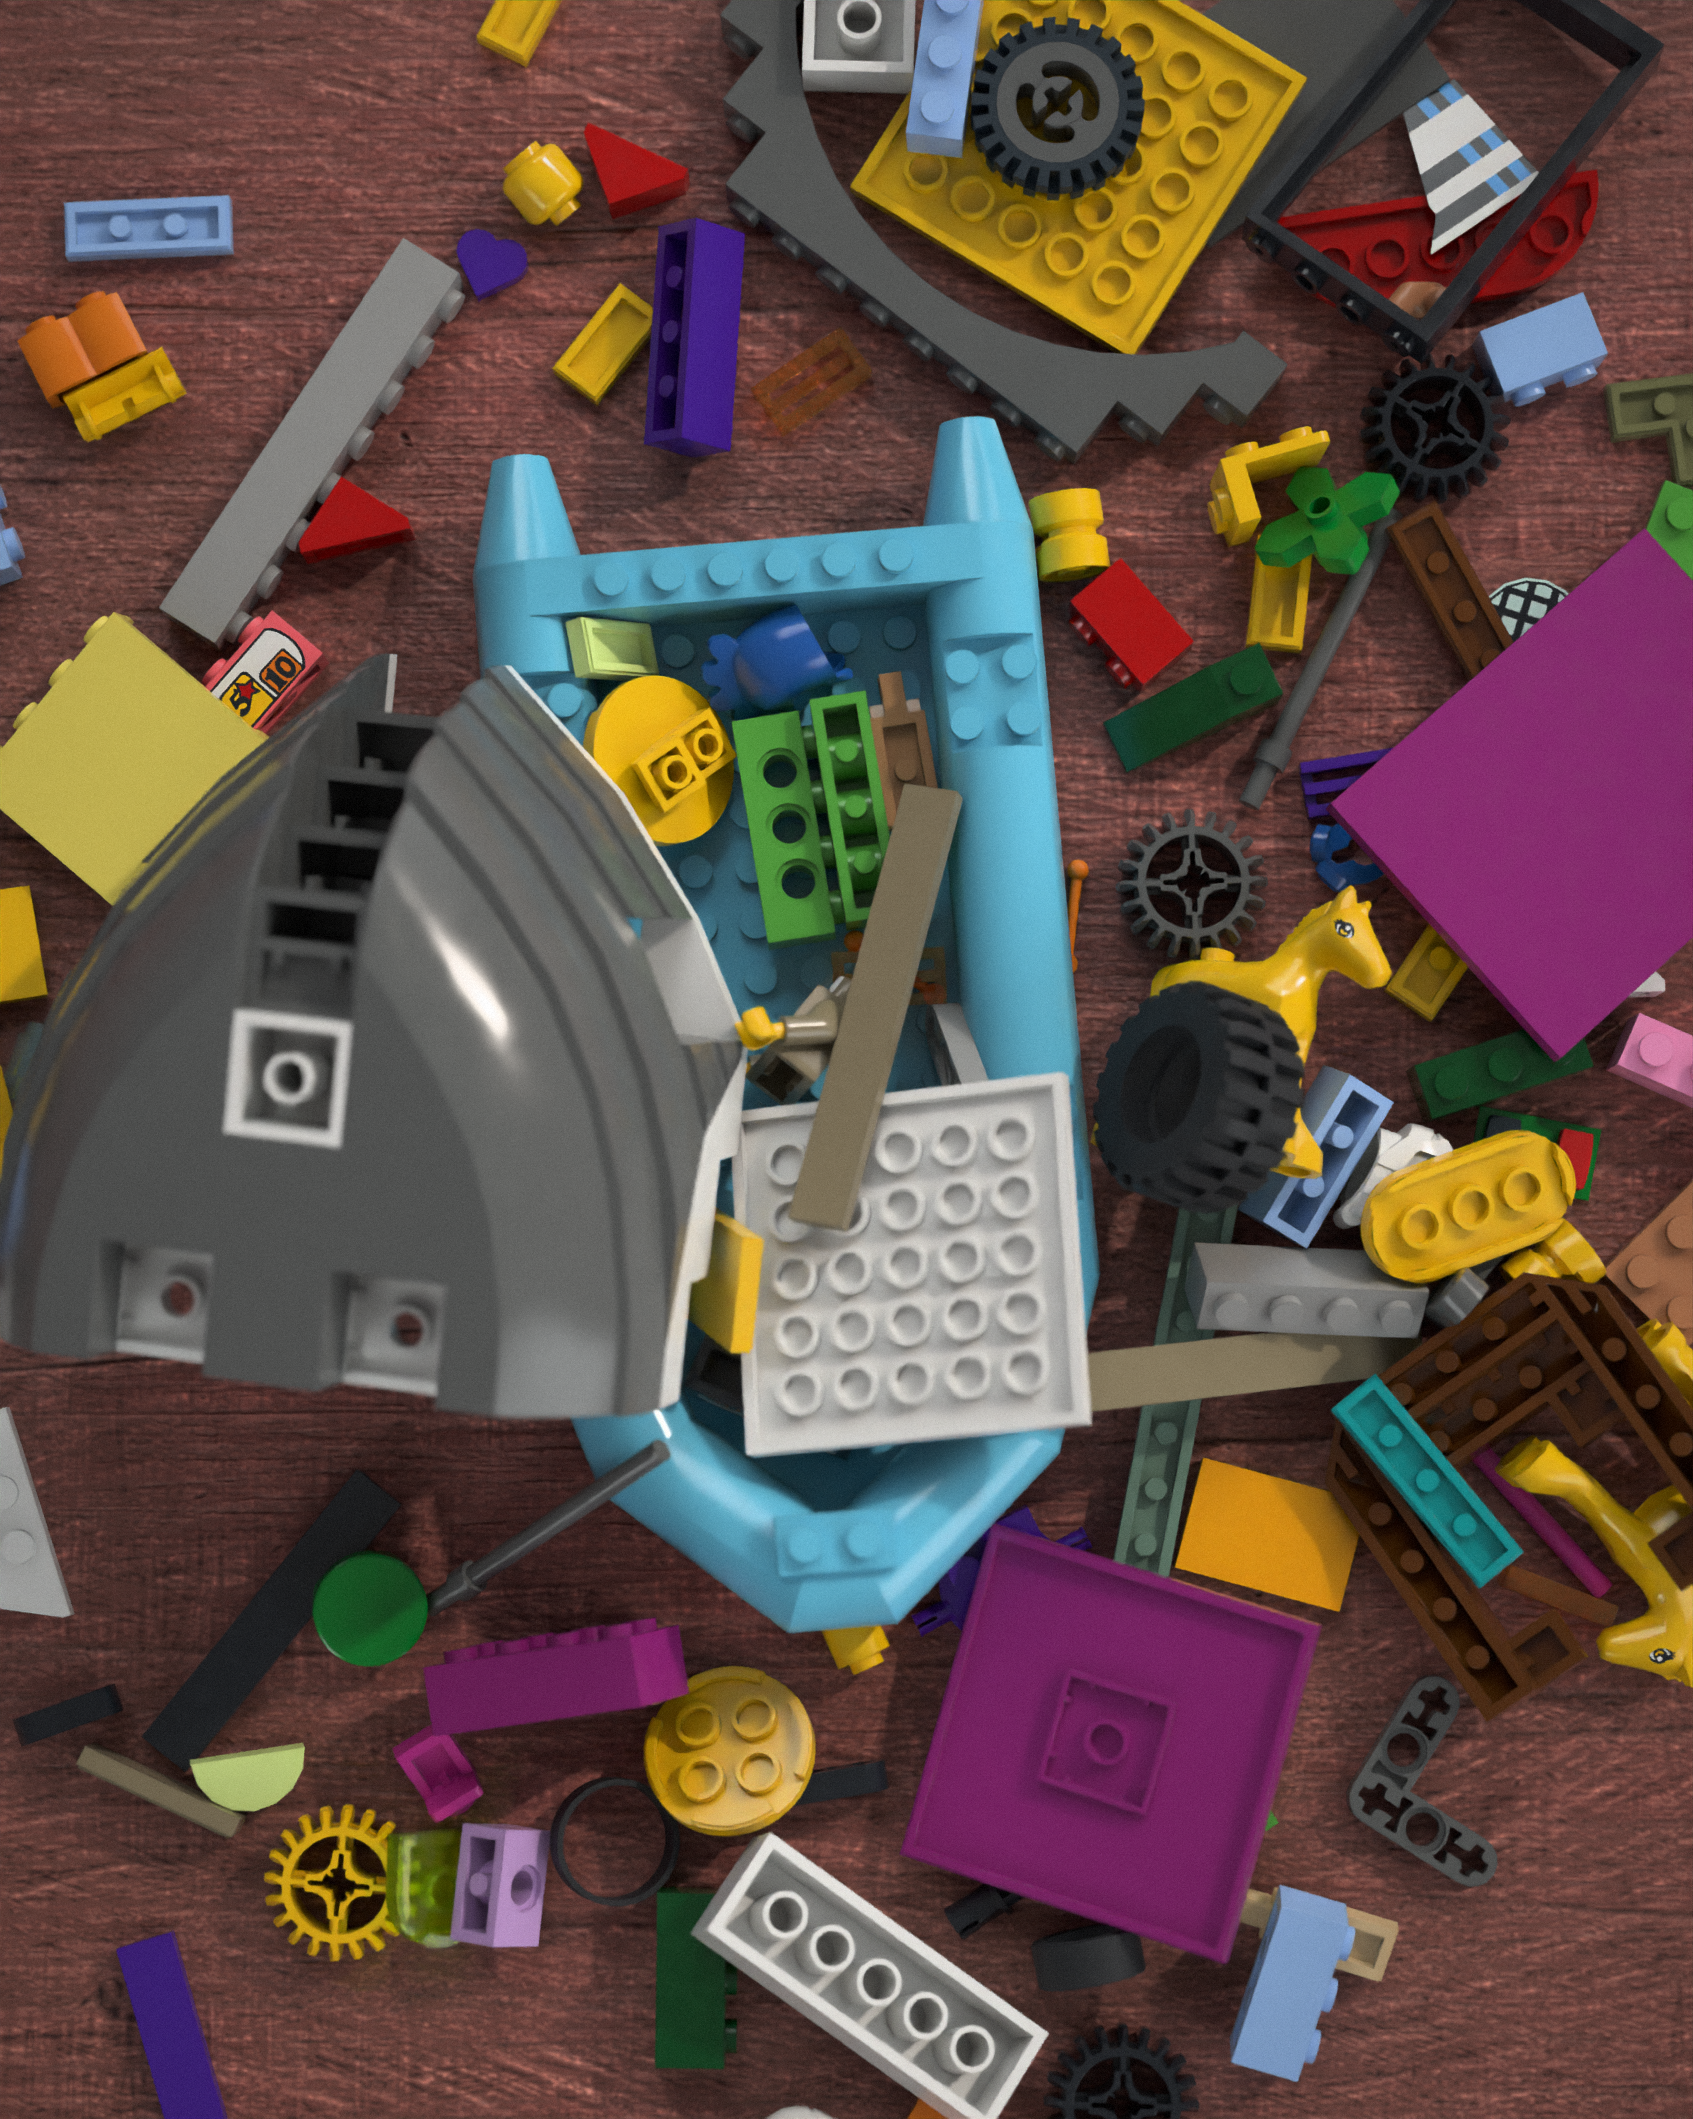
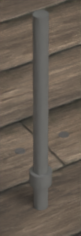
M1392 508L1387 516L1376 521L1368 537L1367 545L1370 550L1356 574L1349 575L1270 738L1262 739L1253 757L1257 764L1238 800L1244 806L1258 811L1276 774H1283L1293 754L1289 747L1391 541L1385 529L1403 518V514L1398 510Z
M658 1439L653 1441L477 1561H465L450 1571L446 1582L426 1595L427 1614L429 1616H436L458 1600L468 1601L485 1590L488 1580L669 1460L670 1451L667 1445Z

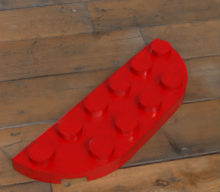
M1597 169L1575 172L1471 303L1504 299L1526 293L1543 285L1566 267L1584 242L1594 220L1599 193ZM1522 194L1432 255L1431 248L1436 214L1429 207L1426 195L1284 216L1277 223L1389 299L1397 288L1406 282H1436L1444 287H1448ZM1320 293L1311 294L1320 301L1336 308V304Z

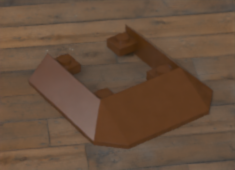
M1523 1272L1475 1306L1459 1324L1444 1328L1378 1375L1379 1379L1472 1490L1473 1488L1460 1469L1551 1406L1578 1446L1583 1449L1625 1419H1628L1693 1511V1408L1604 1285ZM1336 1418L1325 1484L1486 1722L1492 1721L1546 1690V1686L1589 1658L1556 1609L1549 1610L1510 1637L1471 1579ZM1691 1512L1647 1543L1681 1592H1685L1693 1586V1512Z

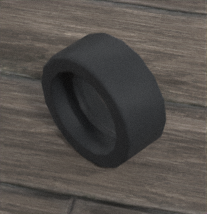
M1096 1924L1061 1931L1035 1940L1031 1945L1038 1987L1044 1991L1060 1992L1102 1986L1134 1977L1142 1973L1146 1968L1140 1936L1107 1924Z

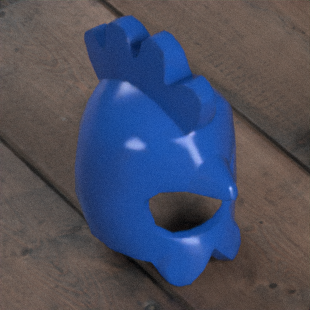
M796 604L778 608L749 625L735 639L726 634L711 636L707 640V647L714 657L704 662L700 670V675L706 684L715 686L707 696L710 707L717 712L731 710L733 721L756 718L762 711L771 712L778 710L781 713L797 711L794 700L799 695L819 686L844 683L853 677V671L850 668H844L846 660L843 655L838 652L822 651Z

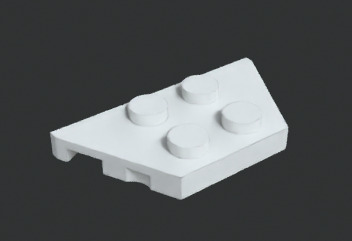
M4 1407L0 1409V1609L61 1618L67 1617L75 1613L10 1407Z

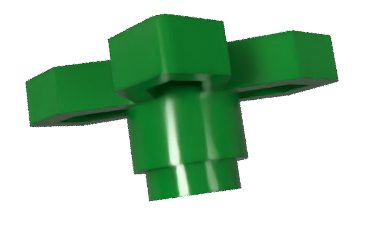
M1299 467L1286 489V493L1297 512L1266 525L1255 545V551L1263 565L1290 568L1313 553L1317 562L1325 567L1327 572L1356 574L1370 550L1367 545L1368 537L1363 526L1387 516L1400 494V490L1391 474L1364 472L1337 490L1327 468Z

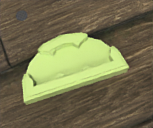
M303 1743L192 1759L190 1764L197 1785L212 1802L232 1811H257L276 1804L293 1789L303 1770L305 1747Z

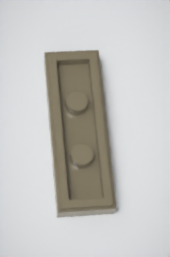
M96 1742L84 1747L76 1763L79 1769L226 1838L233 1837L240 1832L248 1815L243 1811H232L212 1802L206 1794Z

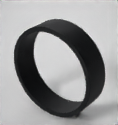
M622 1777L598 1778L579 1786L560 1805L551 1826L550 1853L560 1878L576 1894L605 1906H628L652 1896L670 1877L679 1855L680 1835L677 1820L661 1805L651 1787ZM608 1786H631L645 1794L654 1803L661 1815L665 1828L663 1857L653 1876L635 1891L617 1897L596 1896L581 1887L568 1869L563 1849L565 1828L574 1809L591 1793Z

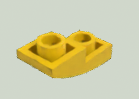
M709 707L698 710L649 747L631 765L659 813H665L707 783L705 778L737 757V754Z

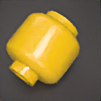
M535 141L503 168L508 176L503 181L502 189L530 224L538 225L550 218L555 226H558L581 206L575 196L582 190L584 178L563 151L555 144H546L541 147Z

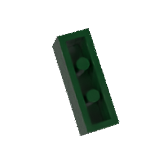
M1523 1029L1414 1065L1406 1073L1423 1123L1425 1124L1581 1073L1594 1065L1584 1037L1562 1058L1554 1062L1527 1031Z
M661 1887L657 1892L655 2068L724 2069L726 2053H737V2018H726L727 1995H737L738 1968L690 1934L720 1888Z

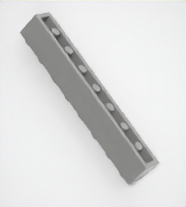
M405 238L401 240L160 605L159 609L168 619L222 653L225 652L230 643L233 645L239 644L238 639L241 633L253 620V617L249 615L260 597L267 599L276 590L284 573L279 568L291 550L295 553L300 551L299 540L307 530L311 519L321 504L325 502L340 479V475L352 458L356 461L360 460L370 447L375 435L371 428L382 412L389 415L399 403L405 387L401 385L402 381L412 366L419 369L430 356L435 345V341L431 337L442 321L450 323L459 312L465 299V295L461 293L464 285L459 272Z

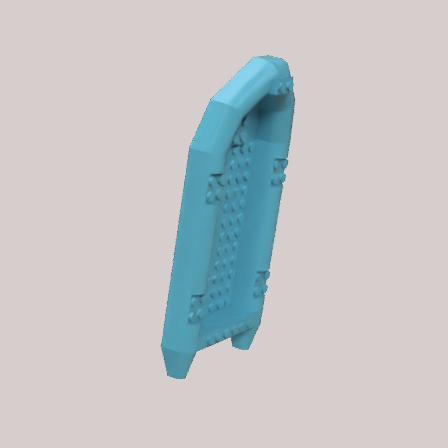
M981 416L961 417L939 425L923 526L587 555L580 554L548 458L532 454H517L494 460L491 465L473 570L480 678H484V670L488 667L495 665L512 666L582 747L585 729L591 713L597 711L602 701L618 685L628 681L575 677L565 622L579 617L649 623L659 676L682 681L698 691L708 701L707 696L715 686L706 684L700 675L701 665L714 657L708 650L707 640L711 636L726 634L735 639L749 625L778 608L796 604L822 651L840 653L846 660L844 668H850L853 671V677L844 683L816 687L804 692L794 700L795 708L799 711L801 726L812 725L810 699L866 691L868 709L869 706L880 705L878 675L901 671L905 699L919 698L921 710H925L937 786L940 789L958 791L963 797L916 976L928 984L938 983L944 987L946 997L942 1003H960L989 1081L1063 1072L1069 1077L1085 1334L1087 1335L1100 1277L1034 533L995 420ZM731 710L716 711L726 729L730 744L736 752ZM778 710L771 712L762 711L758 717L780 714L781 712ZM735 757L733 759L734 778L732 791L727 806L718 821L707 832L693 840L671 846H656L701 922L740 1020L742 1021L741 1015L745 1011L756 1007H763L771 1024H775L781 1016H793L817 985L829 989L840 976L852 980L859 952H851L844 945L845 935L850 932L846 931L845 923L834 925L836 932L835 940L769 950L738 758ZM818 757L807 759L810 781L820 780ZM777 762L767 768L764 778L769 785L776 788H784L795 780L797 773L791 765ZM827 813L816 814L819 836L830 835ZM795 817L782 818L773 829L775 837L784 843L797 842L806 831L802 821ZM836 868L826 869L828 890H839ZM804 872L789 874L782 884L784 892L795 899L807 897L815 887L813 878ZM626 917L640 939L642 918ZM865 928L857 929L864 934ZM914 987L885 1093L942 1086L926 1038L925 1019L929 1004L924 1000L923 993ZM769 1045L758 1050L748 1049L747 1061L748 1056L763 1054ZM828 1066L796 1104L819 1101ZM747 1078L745 1079L742 1110L781 1106ZM731 1156L720 1160L715 1206L735 1219ZM688 1319L686 1321L679 1401L661 1410L636 1416L570 1417L595 1480L657 1439L663 1441L670 1451L669 1460L609 1500L787 1633L898 1624L1060 1454L1065 1428L852 1448L847 1461L823 1451L753 1458L746 1455L744 1418L690 1396L683 1386L706 1334Z

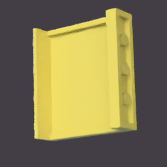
M113 612L109 618L102 616L89 628L83 639L87 644L74 661L67 659L53 672L48 681L52 688L39 704L32 702L23 709L13 724L17 731L3 747L0 745V809L112 906L121 891L147 864L142 863V861L225 773L269 738L263 731L252 728L132 625L134 623L132 619Z

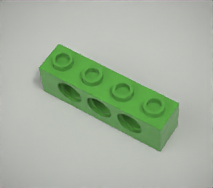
M859 691L809 700L846 931L866 928L890 839L866 691Z
M799 711L732 721L769 950L835 940L836 932L834 925L845 923L840 890H828L825 870L836 868L831 835L819 836L816 814L827 813L821 779L810 781L807 759L817 758L812 725L801 726ZM777 762L787 763L795 769L797 773L796 778L787 787H773L764 778V774L769 766ZM785 817H795L802 821L806 828L803 837L794 843H784L778 840L773 833V829L779 820ZM804 872L810 875L815 882V887L811 894L801 899L788 896L784 892L782 884L789 874Z

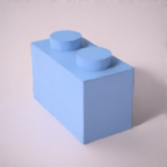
M1583 292L1481 330L1472 344L1484 377L1491 376L1493 380L1489 388L1491 394L1503 395L1505 402L1512 400L1515 407L1541 398L1546 394L1544 388L1564 381L1566 387H1572L1597 375L1595 368L1600 366L1608 354Z

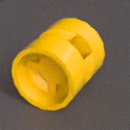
M1089 488L1059 490L1029 500L1033 533L1043 539V543L1035 549L1039 580L1044 582L1081 580L1101 575L1110 567L1106 537L1096 533V530L1104 522L1100 491Z
M1565 1219L1551 1236L1535 1243L1536 1247L1533 1249L1525 1247L1518 1249L1498 1265V1270L1507 1284L1523 1272L1592 1284L1606 1274L1604 1264L1584 1237Z

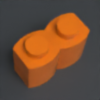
M104 291L91 293L80 299L75 304L76 310L66 317L56 319L55 316H46L32 322L25 329L26 335L17 340L52 409L66 405L62 396L149 354L117 292L108 295Z

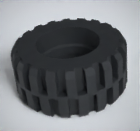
M1202 981L1178 983L1160 990L1159 996L1148 997L1138 1006L1140 1012L1136 1016H1129L1120 1027L1122 1034L1117 1043L1111 1042L1105 1055L1108 1058L1104 1073L1099 1072L1096 1088L1100 1091L1098 1101L1093 1102V1119L1098 1123V1129L1094 1131L1097 1147L1103 1153L1101 1158L1108 1171L1127 1190L1193 1213H1217L1248 1199L1247 1192L1253 1193L1258 1191L1268 1181L1266 1175L1270 1169L1278 1168L1286 1153L1283 1152L1286 1142L1288 1138H1294L1298 1123L1295 1122L1297 1109L1303 1108L1305 1092L1300 1087V1079L1305 1077L1304 1062L1299 1055H1296L1301 1049L1293 1031L1277 1011L1270 1009L1265 1004Z

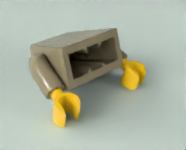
M840 976L829 989L817 985L793 1016H781L775 1024H771L763 1007H756L745 1011L741 1015L742 1021L734 1024L743 1045L749 1050H758L769 1045L763 1054L748 1056L745 1079L747 1078L781 1106L796 1104L830 1062L851 979Z

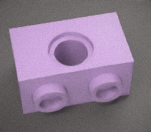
M463 1823L450 1939L490 1947L538 1946L550 1844L549 1830L511 1824Z

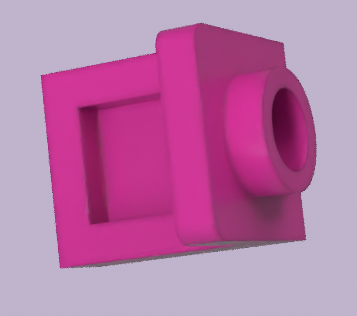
M431 1724L392 1748L395 1759L424 1799L428 1814L435 1823L442 1821L448 1816L453 1817L464 1813L483 1794L475 1767L452 1734L433 1737Z

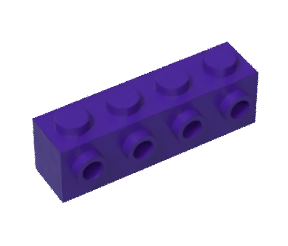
M692 218L658 227L644 435L645 445L692 458L731 451L741 285L744 265V233L699 218Z

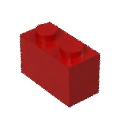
M1122 558L1118 559L1069 602L1067 612L1072 618L1067 623L1074 634L1087 647L1095 643L1107 656L1108 660L1104 663V666L1114 680L1124 689L1132 685L1139 694L1187 655L1194 643L1192 638Z

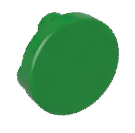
M360 1551L347 1555L328 1568L315 1584L312 1615L317 1633L327 1649L345 1662L366 1667L380 1666L393 1662L406 1654L416 1644L424 1630L428 1605L423 1585L414 1570L389 1551Z

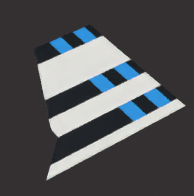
M1455 79L1403 113L1429 207L1436 214L1431 255L1522 194L1539 173Z

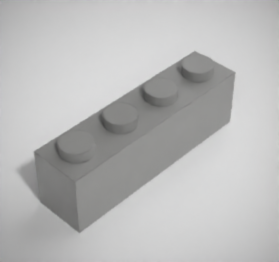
M1194 1243L1184 1288L1197 1329L1418 1338L1429 1295L1426 1283H1413L1386 1274L1371 1261L1365 1250L1306 1249L1301 1247Z

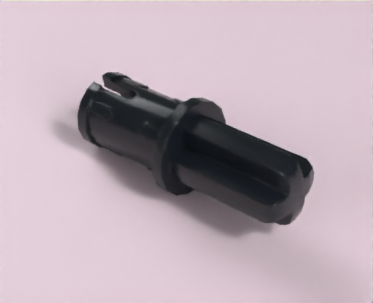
M983 1883L962 1899L960 1898L944 1908V1912L954 1930L959 1933L962 1940H965L982 1926L1003 1913H1006L1008 1916L1014 1913L1012 1905L1024 1898V1896Z

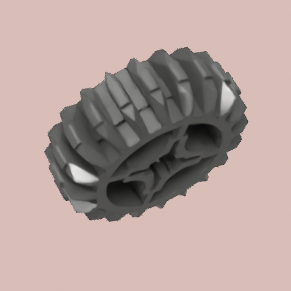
M1192 809L1184 811L1182 818L1183 827L1177 828L1175 819L1170 813L1164 814L1161 818L1163 834H1160L1153 825L1147 823L1141 831L1149 845L1146 846L1140 841L1133 839L1127 845V850L1139 859L1138 862L1128 859L1120 860L1118 870L1123 874L1133 876V880L1118 882L1115 886L1116 893L1122 895L1133 894L1134 896L1133 900L1126 901L1120 906V913L1124 916L1139 912L1141 918L1132 924L1130 931L1133 935H1137L1149 926L1154 933L1149 937L1146 946L1151 950L1158 946L1162 937L1170 940L1167 957L1171 959L1176 958L1181 943L1188 944V957L1190 961L1200 958L1201 943H1206L1207 948L1222 949L1219 940L1220 936H1223L1231 946H1238L1242 939L1234 925L1237 924L1245 930L1252 931L1257 922L1251 915L1245 912V909L1262 911L1266 904V901L1261 897L1250 894V890L1266 888L1268 885L1267 877L1250 876L1249 871L1262 866L1264 859L1262 855H1254L1246 859L1242 855L1252 845L1253 839L1247 835L1234 844L1229 838L1234 833L1237 824L1230 820L1226 823L1221 833L1213 830L1216 822V813L1211 811L1206 814L1202 827L1195 826V813ZM1181 843L1182 854L1180 856L1179 869L1174 873L1161 874L1159 878H1146L1147 869L1152 859L1163 849ZM1198 843L1218 851L1228 861L1234 875H1227L1226 872H1215L1207 868L1202 861L1201 849H1199ZM1190 860L1191 873L1199 875L1197 881L1202 878L1205 885H1209L1208 887L1201 888L1193 904V911L1192 898L1184 895L1186 890L1180 892L1178 885H1174L1183 882L1190 867ZM1237 892L1231 912L1217 924L1202 928L1204 901L1210 897L1222 896L1224 893ZM1148 895H1157V898L1171 899L1176 902L1181 909L1185 928L1173 925L1161 917L1152 906Z

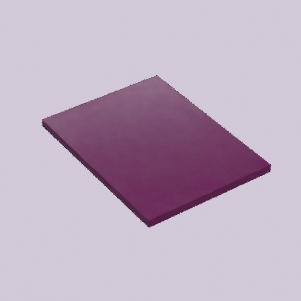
M1645 528L1325 808L1554 1062L1562 1058L1693 938V580Z

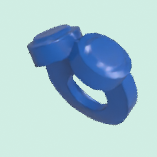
M1339 823L1333 827L1318 824L1311 836L1310 854L1312 861L1317 863L1315 870L1318 872V877L1331 890L1341 892L1350 885H1366L1384 875L1374 862L1362 865L1354 860L1341 864H1336L1332 861V853L1348 848L1352 838Z

